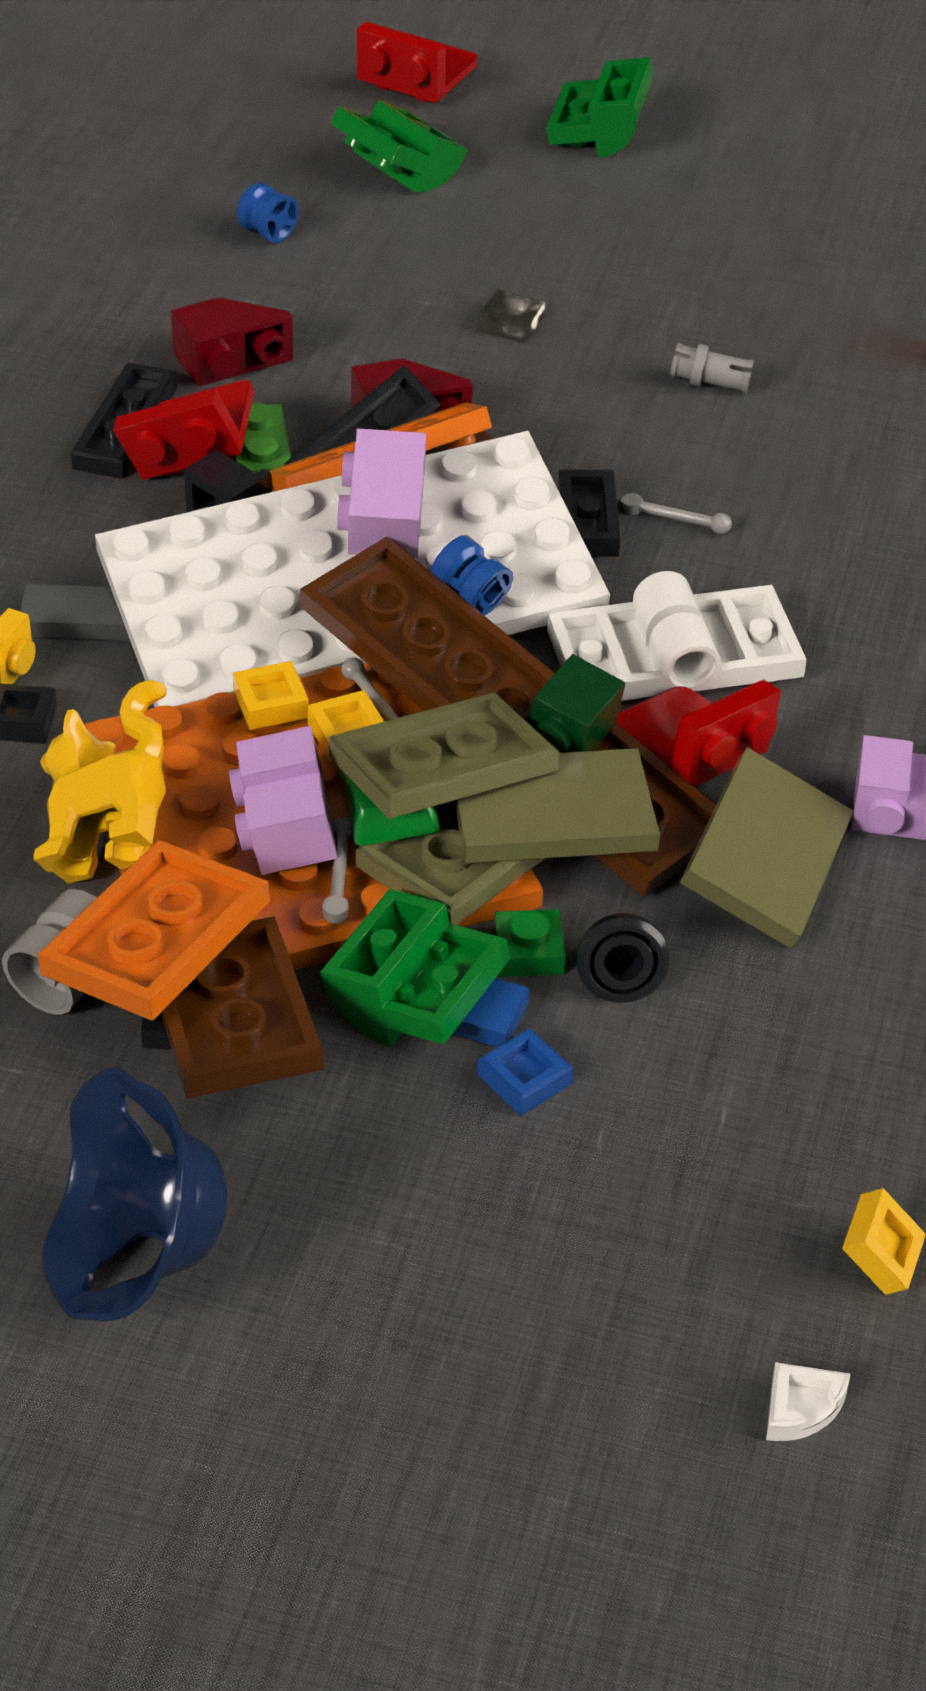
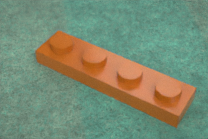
M465 402L390 428L388 431L426 433V451L443 445L445 450L474 443L476 441L474 434L492 428L487 406ZM356 441L268 471L271 473L272 491L341 476L344 452H355Z

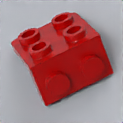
M367 21L356 29L357 79L375 84L380 89L394 90L414 96L419 101L437 103L477 67V55L473 52Z
M245 379L166 400L154 407L117 416L113 431L142 480L160 475H174L215 450L229 458L242 453L255 390L250 381Z
M763 679L712 703L688 687L677 686L619 712L616 724L672 768L685 781L696 787L733 769L747 747L760 755L769 750L771 738L777 728L776 714L782 691Z

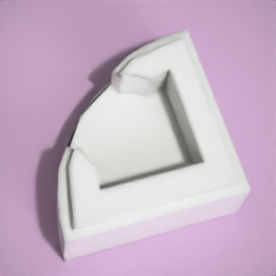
M775 1362L766 1440H797L815 1434L826 1427L837 1416L844 1404L850 1373Z

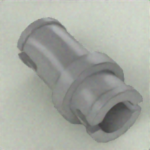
M677 343L676 355L673 357L670 371L671 377L677 376L690 379L689 385L700 387L701 382L747 393L754 365L753 359L747 360L709 351V345L700 343L697 348Z

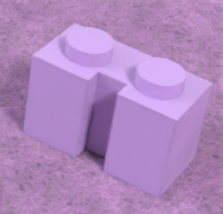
M357 429L355 452H344L342 486L351 487L350 495H339L337 530L348 531V555H357L383 538L388 537L414 559H418L425 476L426 433Z
M311 726L236 742L239 768L229 770V778L236 806H245V812L235 814V824L242 851L254 850L261 875L337 859L324 773Z
M869 735L863 736L855 784L851 830L926 840V755L912 753L913 741Z

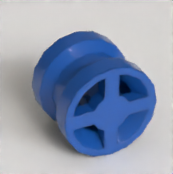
M263 182L254 183L249 186L240 198L237 207V221L239 225L250 232H259L261 237L271 243H280L292 233L299 215V207L294 198L285 193L276 194L272 187Z

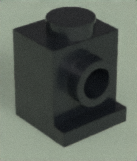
M218 450L211 452L184 469L186 513L272 492L270 472L261 469L254 473Z

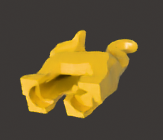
M154 680L139 682L128 691L122 700L119 713L124 731L127 735L139 741L134 749L114 753L115 744L111 741L101 742L85 728L79 713L75 709H71L66 712L63 733L51 741L47 752L40 760L42 768L47 774L52 776L54 782L46 804L50 825L49 839L35 849L33 860L48 873H55L68 884L93 878L98 865L99 834L109 831V838L111 839L105 845V860L121 870L129 868L153 844L158 810L166 792L161 766L164 745L161 725L153 719L144 716V712L150 705L167 695V688L164 683Z

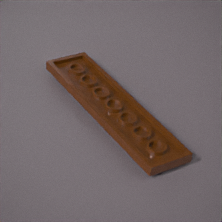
M388 537L383 538L300 589L298 606L423 711L494 692L529 724L534 697L555 674ZM615 724L593 751L638 748L660 832L658 851L594 856L645 898L688 866L716 804L689 782L685 781L678 773L618 724Z

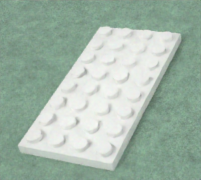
M529 431L425 455L418 559L415 560L431 572L432 565L442 549L453 539L461 535H468L484 548V554L487 559H498L513 572L512 586L499 606L485 615L507 635L548 625L550 614L609 605L610 593ZM342 475L95 534L99 558L145 681L154 680L162 682L167 688V695L155 702V707L163 705L174 707L205 700L219 692L234 693L233 672L292 661L299 678L320 674L330 667L342 666L348 658L356 657L363 664L366 663L298 606L300 589L355 556L348 555V531L337 530L339 495H350L351 487L342 486Z

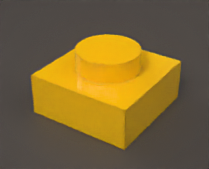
M8 608L0 616V684H13L20 675L26 674L31 668L36 654V647L31 637L29 614Z
M292 661L233 672V690L249 730L307 718L309 699Z
M365 690L307 705L308 725L311 726L313 734L330 763L334 761L329 757V737L384 722Z
M884 1188L860 1195L842 1249L885 1295L909 1289L926 1234Z

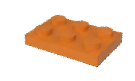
M158 840L38 953L40 973L42 976L153 1021L270 902L269 883L259 877Z

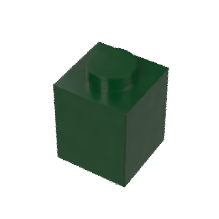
M572 654L534 697L529 724L555 747L559 753L593 751L616 724L626 682Z

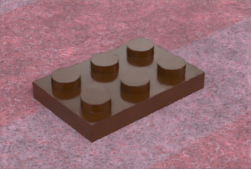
M275 916L251 921L161 1012L186 1099L324 1070L323 1049Z

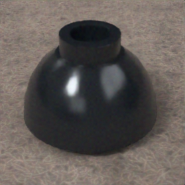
M614 913L594 922L581 938L577 950V969L585 987L595 996L615 1003L633 1002L649 995L661 984L669 967V949L660 931L650 921L630 913Z

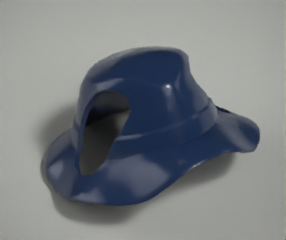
M119 1067L106 1068L88 1080L80 1088L71 1103L69 1120L72 1158L66 1189L61 1205L45 1237L42 1249L44 1272L50 1288L63 1311L69 1317L77 1320L113 1321L135 1312L151 1297L160 1279L195 1266L208 1254L221 1232L226 1214L227 1186L224 1171L216 1153L201 1140L182 1129L173 1107L160 1091L150 1085L139 1082ZM125 1096L133 1099L155 1122L161 1124L169 1136L174 1154L169 1155L160 1152L153 1146L144 1134L143 1128L130 1117ZM155 1237L164 1244L157 1261L146 1274L125 1280L105 1290L89 1291L88 1286L98 1270L117 1258L123 1250L138 1238Z

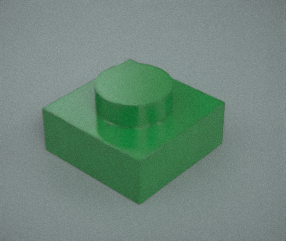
M560 909L495 911L494 934L495 936L507 939L510 960L499 973V977L564 975L565 949Z

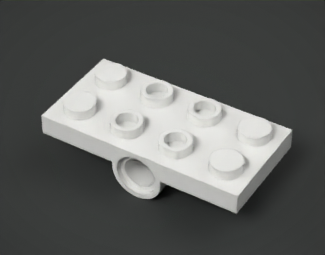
M663 571L650 575L637 586L633 602L567 610L549 614L547 632L560 667L574 654L623 680L626 683L621 701L654 697L677 686L688 687L693 691L754 684L763 679L767 682L800 678L804 677L807 659L772 585L693 594L688 581L683 575L672 571Z

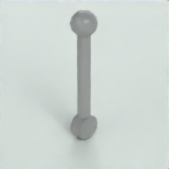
M634 493L626 494L621 498V511L627 515H637L641 512L711 527L712 531L718 535L726 534L732 526L731 518L725 513L709 516L645 502L640 495Z
M356 657L345 660L341 668L343 676L350 681H355L361 690L366 691L374 706L386 721L399 718L364 674L365 667L363 662Z
M346 816L337 818L332 824L333 834L336 838L337 859H334L330 896L322 903L323 918L330 923H341L348 917V901L343 898L348 846L349 840L353 838L349 817Z

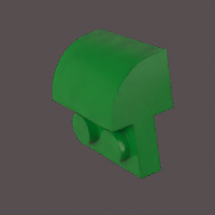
M651 57L605 61L599 79L564 82L546 127L549 145L565 144L569 147H579L595 141L598 158L613 155L624 148L634 134L653 77Z
M378 99L369 117L338 106L330 124L347 134L344 142L354 148V153L413 192H428L444 184L459 168L468 151L466 147L408 110Z
M389 889L320 971L324 989L336 1010L349 1024L366 1037L390 1048L402 1033L444 1045L510 960V953L506 938L450 924L446 903Z

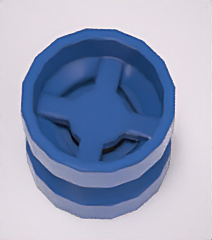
M461 535L449 542L437 555L431 568V573L484 616L499 606L508 594L514 579L513 572L498 559H487L484 554V548L468 535Z

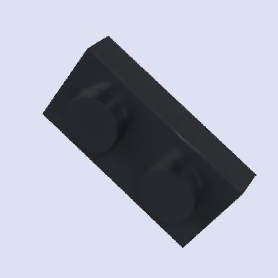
M559 470L558 491L591 557H619L620 529L614 470Z

